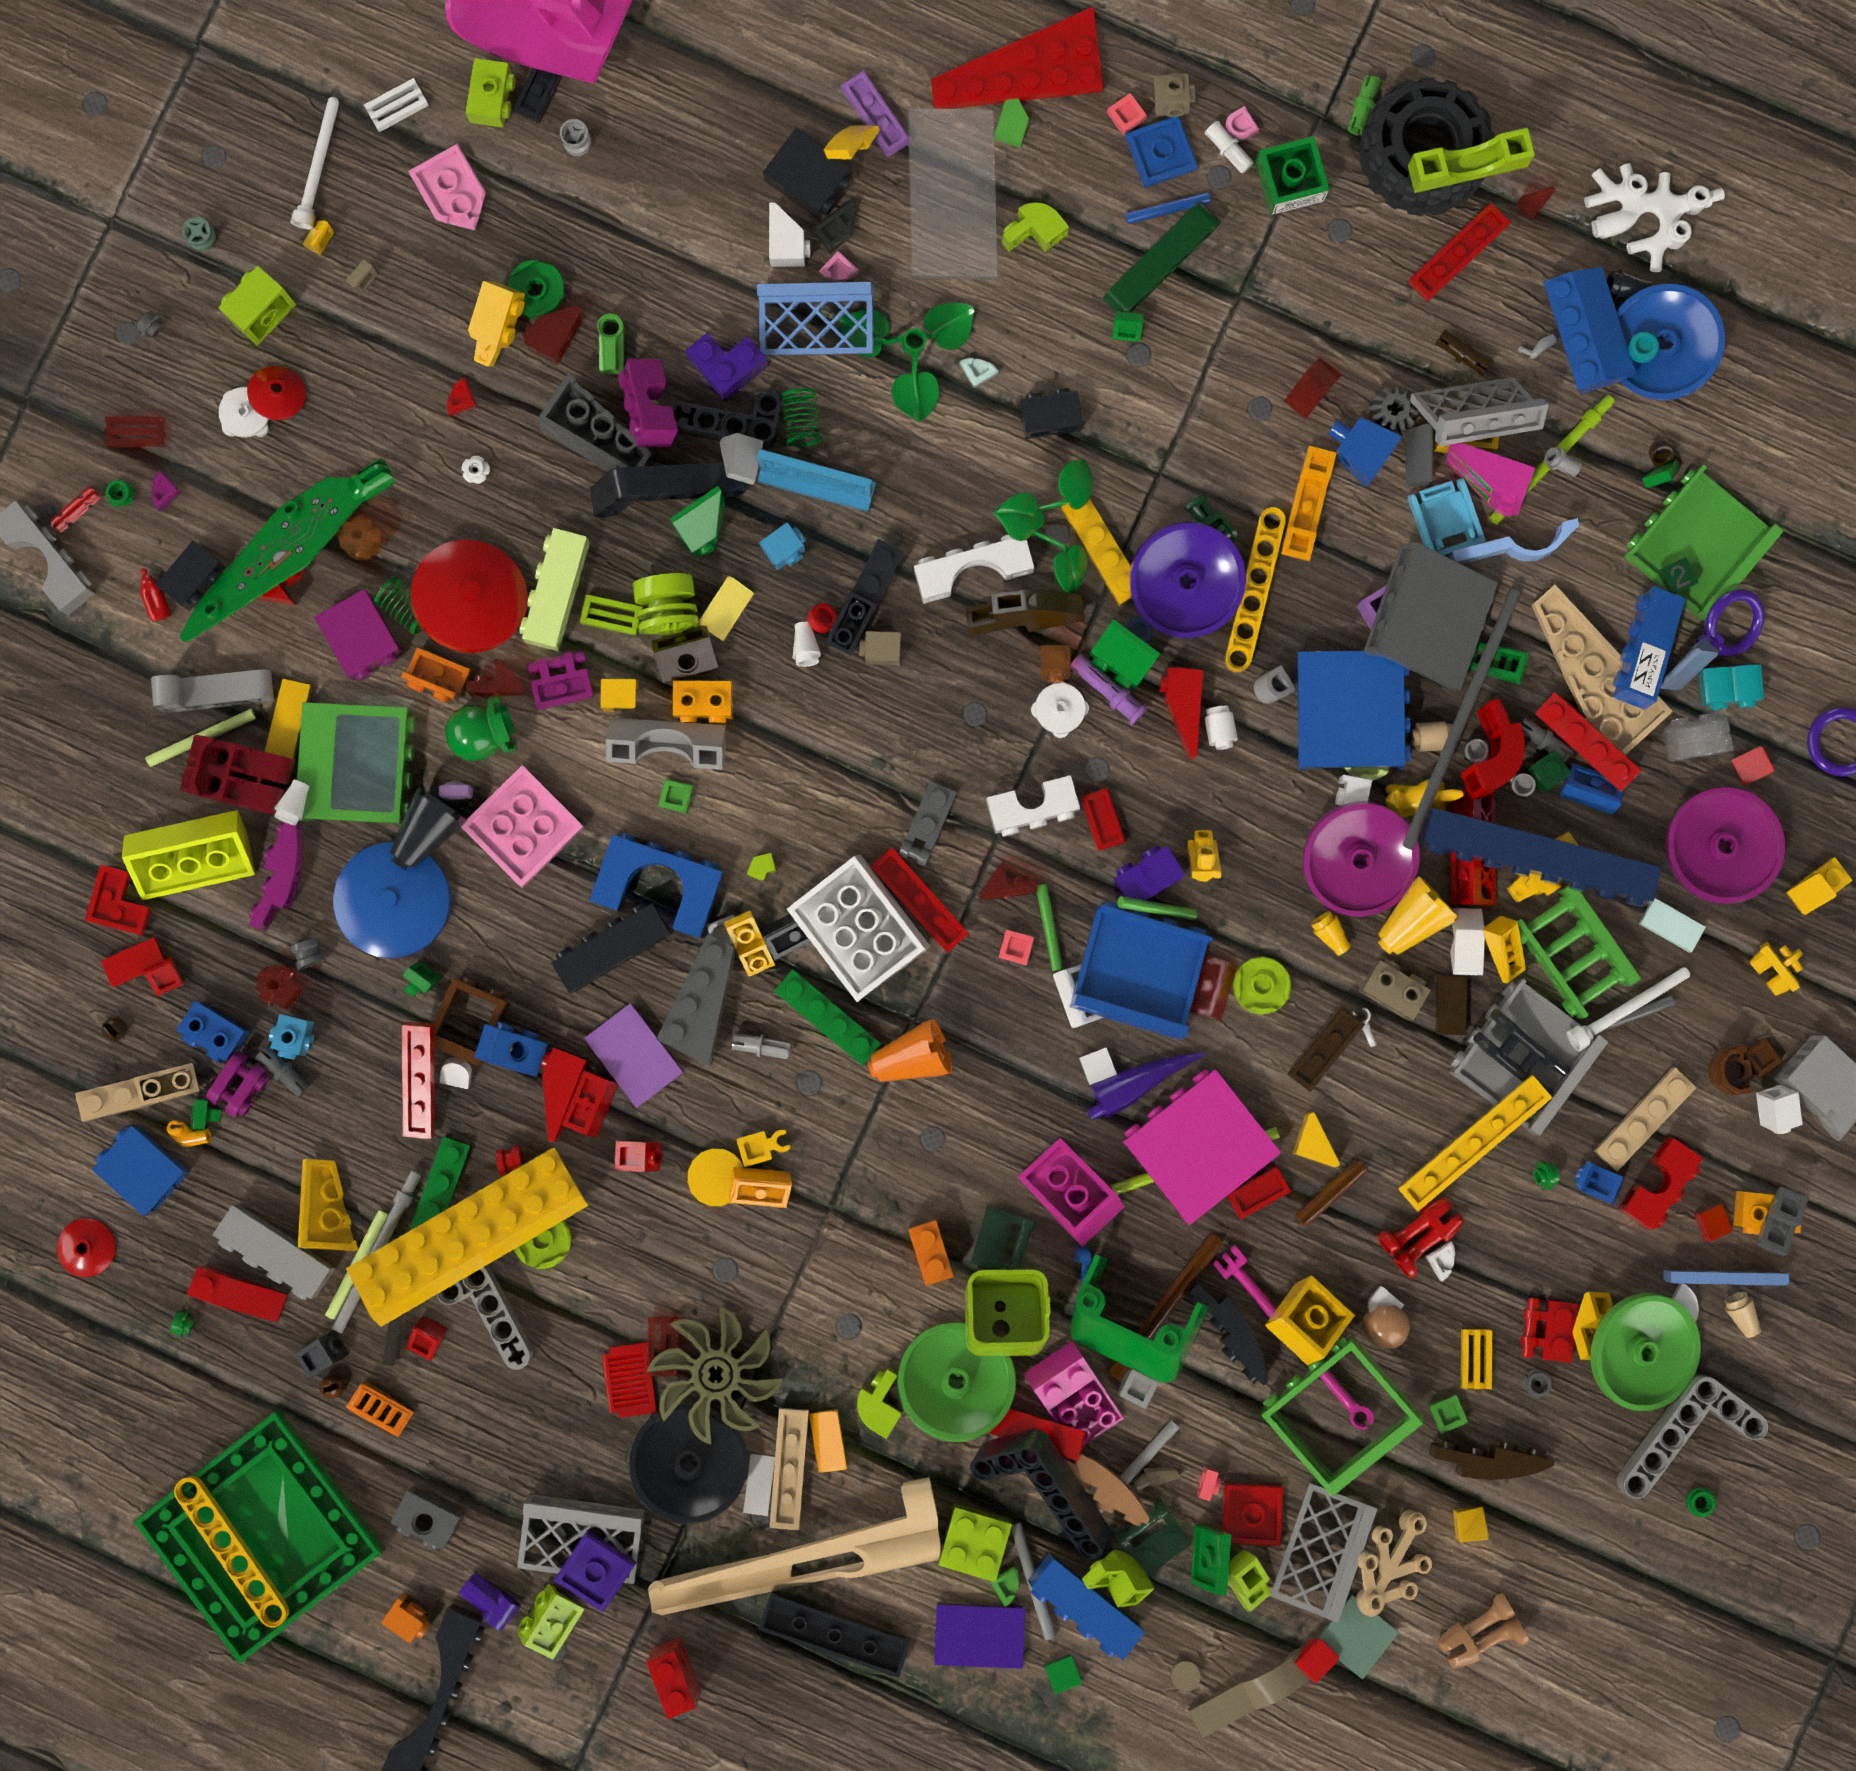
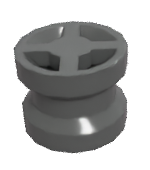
M317 938L297 943L289 948L291 954L296 957L295 966L297 970L309 968L325 961L324 956L318 951L319 941Z

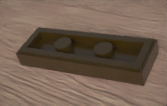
M1341 1006L1287 1074L1311 1092L1365 1026V1023L1344 1006Z

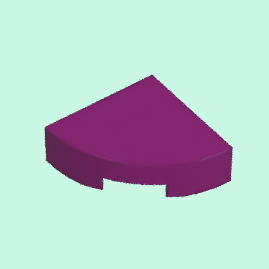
M160 470L153 479L152 501L161 512L182 492Z

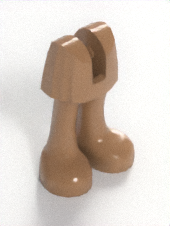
M1500 1593L1494 1597L1493 1605L1486 1613L1464 1626L1457 1622L1437 1640V1643L1443 1652L1452 1650L1461 1644L1464 1645L1446 1658L1451 1669L1478 1662L1480 1654L1502 1641L1513 1640L1518 1645L1524 1646L1530 1640L1515 1617V1613L1505 1595ZM1500 1620H1507L1495 1630L1475 1640L1472 1639V1637Z

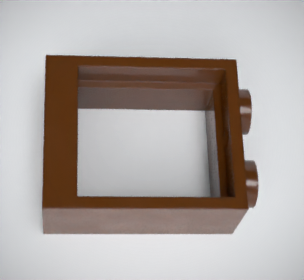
M463 976L461 981L453 978L432 1023L434 1024V1047L473 1065L482 1066L484 1061L474 1058L475 1050L439 1035L459 989L496 1005L488 1024L494 1027L497 1026L498 1022L502 1023L510 1002L504 1000L506 994L489 988L488 992L478 989L479 982Z

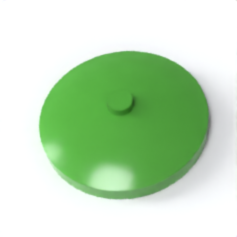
M1640 1293L1618 1302L1606 1313L1599 1323L1591 1345V1368L1595 1381L1601 1391L1613 1402L1635 1411H1651L1673 1402L1690 1384L1699 1364L1701 1342L1696 1322L1683 1305L1661 1294Z
M956 1322L934 1326L920 1334L909 1345L899 1366L897 1387L904 1411L919 1429L940 1440L965 1442L986 1435L1004 1419L1014 1399L1016 1377L1010 1356H977L971 1353L966 1344L965 1323Z

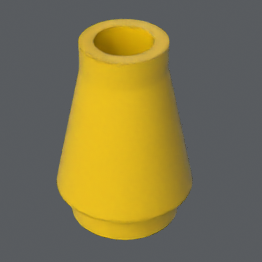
M1328 911L1311 923V926L1314 928L1313 933L1328 945L1337 956L1343 954L1351 947L1337 915L1333 916Z

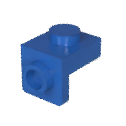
M1590 1161L1586 1162L1585 1167L1581 1166L1575 1177L1577 1189L1613 1206L1625 1181L1624 1177L1596 1166Z

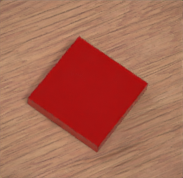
M1224 1482L1222 1531L1231 1534V1544L1281 1546L1283 1485Z

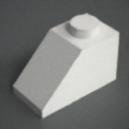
M769 203V260L771 267H805V258H810V240H805L804 230L776 203Z

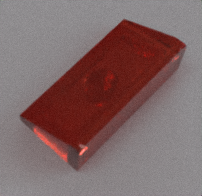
M1204 956L1190 1008L1191 1013L1219 1021L1222 1020L1237 967L1235 964Z

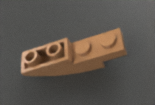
M1084 1452L1081 1453L1080 1460L1076 1462L1063 1457L1084 1488L1091 1490L1092 1486L1097 1487L1093 1497L1094 1500L1098 1501L1097 1507L1112 1514L1114 1510L1125 1514L1124 1519L1134 1525L1140 1526L1142 1522L1148 1524L1151 1516L1142 1501L1131 1487L1109 1467Z

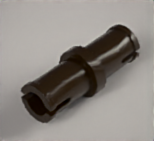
M1446 329L1435 343L1436 346L1454 356L1457 363L1463 362L1481 376L1485 374L1493 362L1473 349L1471 343H1464Z

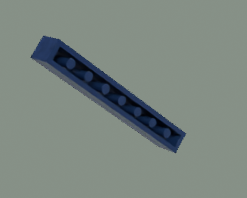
M1436 808L1429 810L1420 845L1427 846L1426 851L1439 855H1444L1445 851L1456 854L1455 859L1472 862L1473 859L1484 861L1483 866L1501 870V866L1512 869V874L1529 877L1531 873L1541 876L1540 881L1555 885L1558 884V881L1569 883L1568 888L1581 892H1586L1587 888L1596 890L1599 897L1615 899V896L1626 898L1625 903L1643 907L1644 903L1654 902L1662 867Z

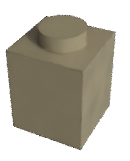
M866 631V639H860L859 656H865V664L900 666L901 633Z

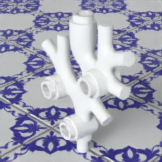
M1631 163L1620 166L1623 177L1621 184H1615L1599 168L1591 176L1599 184L1602 191L1584 198L1586 208L1612 201H1620L1622 209L1599 216L1596 220L1592 221L1594 236L1604 239L1621 234L1630 229L1641 214L1645 212L1654 213L1660 220L1659 231L1651 237L1627 243L1629 254L1641 251L1650 252V271L1660 272L1662 270L1663 254L1667 248L1678 249L1690 238L1692 233L1691 226L1686 221L1680 220V217L1685 212L1690 215L1699 214L1704 208L1711 207L1712 202L1722 200L1725 197L1722 188L1710 191L1708 188L1700 185L1692 187L1685 195H1675L1670 191L1671 174L1667 172L1659 173L1657 189L1653 193H1647V180L1642 175L1633 173Z

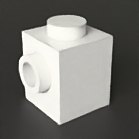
M1778 1085L1756 1093L1761 1126L1772 1130L1774 1133L1784 1134L1790 1132L1791 1128L1803 1125L1799 1092L1783 1085Z

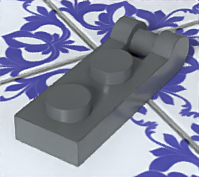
M932 781L929 782L900 849L899 856L904 858L909 856L918 860V864L926 865L957 792ZM915 838L925 842L923 850L912 846Z

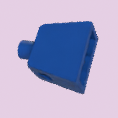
M1359 418L1352 429L1337 420L1328 432L1331 437L1342 443L1336 451V459L1365 487H1368L1402 438L1399 434L1364 418Z

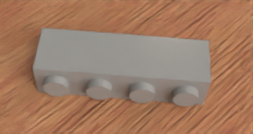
M240 1204L230 1207L213 1233V1236L219 1239L218 1244L222 1248L230 1252L236 1250L244 1255L242 1260L254 1268H257L259 1265L267 1270V1277L279 1284L285 1282L293 1287L291 1292L303 1300H306L307 1297L309 1299L316 1298L336 1269L335 1266L309 1249L298 1248L297 1241Z

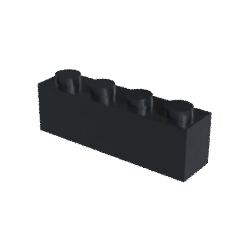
M646 902L641 903L631 910L632 915L622 920L621 917L612 920L605 925L606 931L599 935L593 932L580 940L582 945L573 950L571 947H567L555 955L557 960L551 964L568 993L573 994L672 935L654 904L651 903L647 906Z

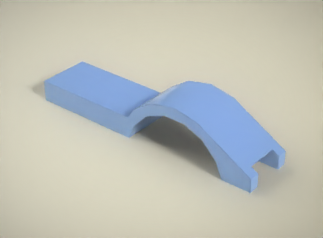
M1576 518L1562 522L1561 526L1556 528L1555 538L1551 545L1545 549L1537 551L1524 549L1515 544L1511 537L1508 536L1454 550L1447 558L1462 565L1506 553L1511 558L1523 562L1538 561L1550 555L1579 526V521Z

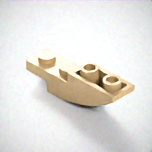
M193 1063L78 1092L75 1093L81 1120L86 1122L200 1092Z

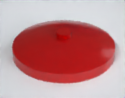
M477 540L451 541L433 549L419 564L411 584V605L419 625L434 641L459 652L479 653L501 646L516 633L527 610V586L518 566L500 549Z

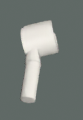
M1362 1008L1365 1013V1019L1363 1020L1365 1026L1362 1030L1370 1047H1374L1377 1043L1368 1022L1371 1014L1368 1009Z

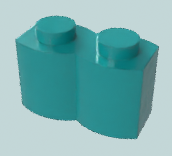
M1761 665L1702 669L1698 673L1701 706H1709L1710 711L1728 709L1727 704H1738L1740 709L1757 707L1756 702L1764 699Z

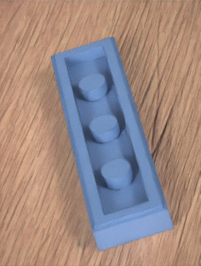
M1663 1270V1280L1678 1284L1787 1285L1789 1284V1274L1760 1271Z

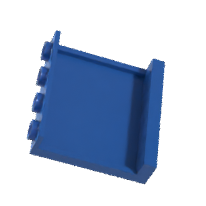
M1364 651L1298 652V771H1310V768L1399 767V770H1403L1405 762H1410L1411 756L1410 744H1405V733H1410V716H1405L1404 704H1409L1410 702L1409 687H1404V676H1409V669L1385 657L1370 656L1364 653Z
M1106 902V905L1101 904L1096 908L1070 1008L1178 1040L1186 1038L1189 1029L1186 1023L1207 944L1212 942L1213 937L1205 935L1206 931L1197 927L1190 926L1188 930L1177 927L1178 922L1161 918L1160 922L1150 919L1151 914L1134 910L1133 913L1124 911L1122 910L1123 908L1118 907L1117 903Z

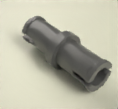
M1526 716L1521 719L1520 723L1524 737L1536 744L1535 748L1540 751L1545 750L1548 753L1555 750L1563 762L1570 757L1567 754H1572L1574 749L1555 737L1553 731L1550 729L1544 730Z
M267 1045L263 1048V1052L271 1059H268L261 1051L255 1059L260 1061L274 1075L273 1079L276 1082L280 1080L299 1098L303 1095V1091L296 1084L305 1091H307L311 1084L292 1068L293 1064L290 1061H284L270 1048V1045Z

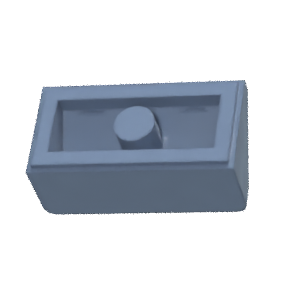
M1705 638L1701 639L1664 674L1660 688L1669 690L1682 689L1719 654V651Z

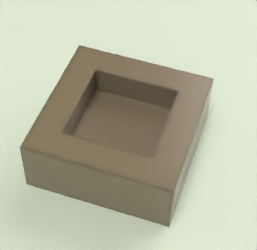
M363 259L345 281L360 296L378 274L373 266Z

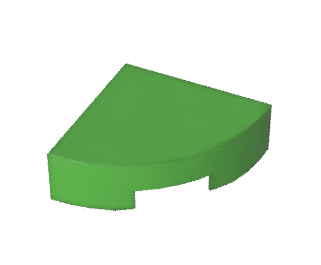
M1015 1564L998 1574L996 1582L990 1581L1005 1607L1013 1601L1019 1587V1575Z

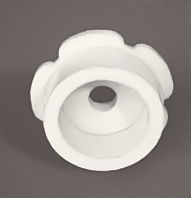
M472 456L471 459H466L462 464L463 477L469 483H482L490 473V466L488 462H484L482 457ZM474 467L478 468L477 472H473Z

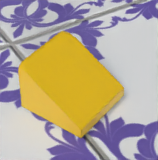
M316 221L313 229L310 230L304 240L303 246L318 255L322 254L333 236L334 230L327 221Z

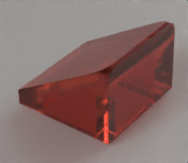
M1550 186L1523 195L1517 202L1516 207L1530 219L1534 218L1552 197L1555 188Z

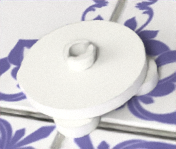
M239 387L227 391L223 395L219 405V419L222 424V431L227 436L243 438L252 436L263 437L268 433L269 427L267 423L269 419L262 417L251 407L247 397V387Z
M1057 680L1052 685L1043 689L1031 707L1032 715L1037 718L1041 726L1052 732L1057 738H1064L1069 732L1076 729L1089 711V705L1084 701L1082 694L1075 687L1066 684L1062 680Z

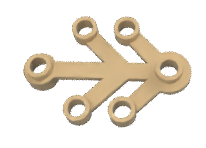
M1412 1509L1402 1513L1399 1525L1403 1533L1391 1554H1389L1388 1545L1393 1539L1392 1531L1383 1526H1377L1373 1530L1372 1539L1376 1543L1377 1557L1369 1552H1363L1358 1557V1566L1361 1568L1364 1588L1358 1592L1356 1603L1364 1615L1369 1617L1376 1616L1382 1611L1385 1603L1402 1597L1407 1600H1412L1416 1597L1418 1587L1411 1581L1402 1580L1396 1587L1386 1589V1587L1393 1579L1416 1571L1421 1574H1427L1432 1568L1431 1559L1422 1554H1417L1413 1559L1400 1563L1415 1535L1423 1533L1427 1527L1426 1519L1422 1513ZM1384 1532V1537L1381 1540V1534ZM1370 1558V1562H1369V1564L1366 1566V1562H1367V1560ZM1379 1565L1380 1574L1377 1580L1375 1581L1373 1571H1375L1377 1566Z

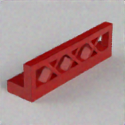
M1466 788L1456 789L1461 790L1464 794L1461 798L1451 801V813L1495 824V791L1485 796V809L1483 811L1481 798L1471 801ZM1451 853V905L1496 906V869L1483 868L1481 860L1473 859L1472 862L1455 859L1456 854ZM1482 885L1485 887V899L1481 898Z

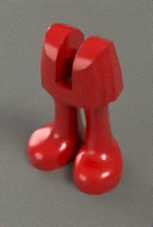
M1447 1196L1435 1200L1420 1209L1421 1215L1402 1230L1395 1233L1382 1231L1377 1236L1379 1243L1386 1253L1393 1256L1400 1251L1407 1241L1426 1228H1430L1415 1244L1392 1259L1409 1279H1413L1418 1274L1416 1266L1418 1258L1439 1241L1448 1242L1465 1221L1459 1212L1454 1213L1443 1222L1439 1220L1441 1216L1453 1207Z

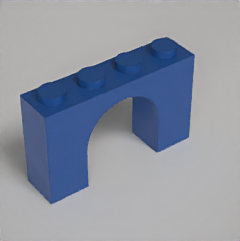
M621 832L620 837L612 835L589 901L620 912L630 882L641 869L652 865L669 867L678 874L683 886L682 901L672 929L702 939L724 877V873L718 870L720 865L707 860H703L702 864L691 861V855L676 851L674 855L663 852L665 847L648 841L647 846L636 843L637 837Z

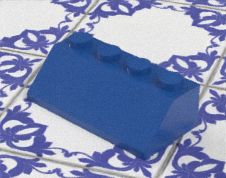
M1603 268L1572 271L1544 281L1580 395L1637 376Z

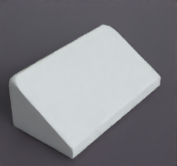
M1081 964L1053 974L1072 1028L1104 1018L1070 1008Z

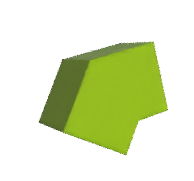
M772 853L753 857L747 875L765 882L768 874L777 872Z

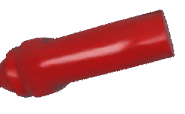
M141 569L140 595L148 617L153 623L169 618L170 609L163 591L155 585L157 582L151 575L147 574V569Z

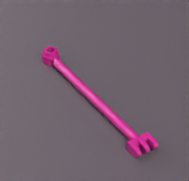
M1233 1245L1230 1250L1237 1258L1233 1261L1225 1252L1221 1257L1228 1266L1223 1268L1222 1264L1217 1260L1212 1263L1224 1279L1233 1274L1270 1318L1277 1308L1241 1267L1248 1260ZM1329 1370L1319 1376L1347 1409L1350 1423L1359 1430L1368 1429L1364 1422L1356 1421V1414L1358 1412H1364L1366 1415L1365 1421L1370 1425L1373 1424L1374 1416L1372 1411L1365 1406L1358 1405Z

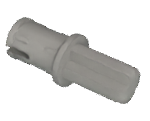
M735 1032L732 1040L735 1041L732 1043V1050L755 1053L757 1057L766 1055L788 1059L791 1051V1044L789 1042L765 1038L763 1034L758 1037Z

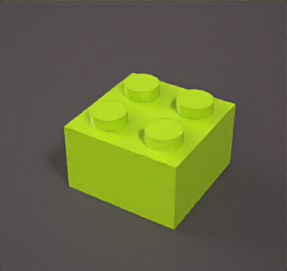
M257 265L254 270H249L243 275L241 284L234 291L228 292L223 297L218 308L236 328L258 346L296 304L287 292Z
M954 1503L941 1548L938 1566L996 1582L1012 1526L1011 1519Z

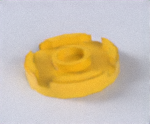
M709 1149L701 1152L692 1161L688 1170L687 1183L691 1193L699 1202L708 1206H724L729 1204L733 1167L744 1168L742 1161L734 1153L725 1149Z

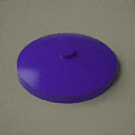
M1178 522L1154 532L1143 542L1135 554L1129 576L1132 599L1145 621L1164 634L1180 638L1203 636L1223 626L1238 609L1246 584L1244 563L1236 546L1218 529L1199 522Z

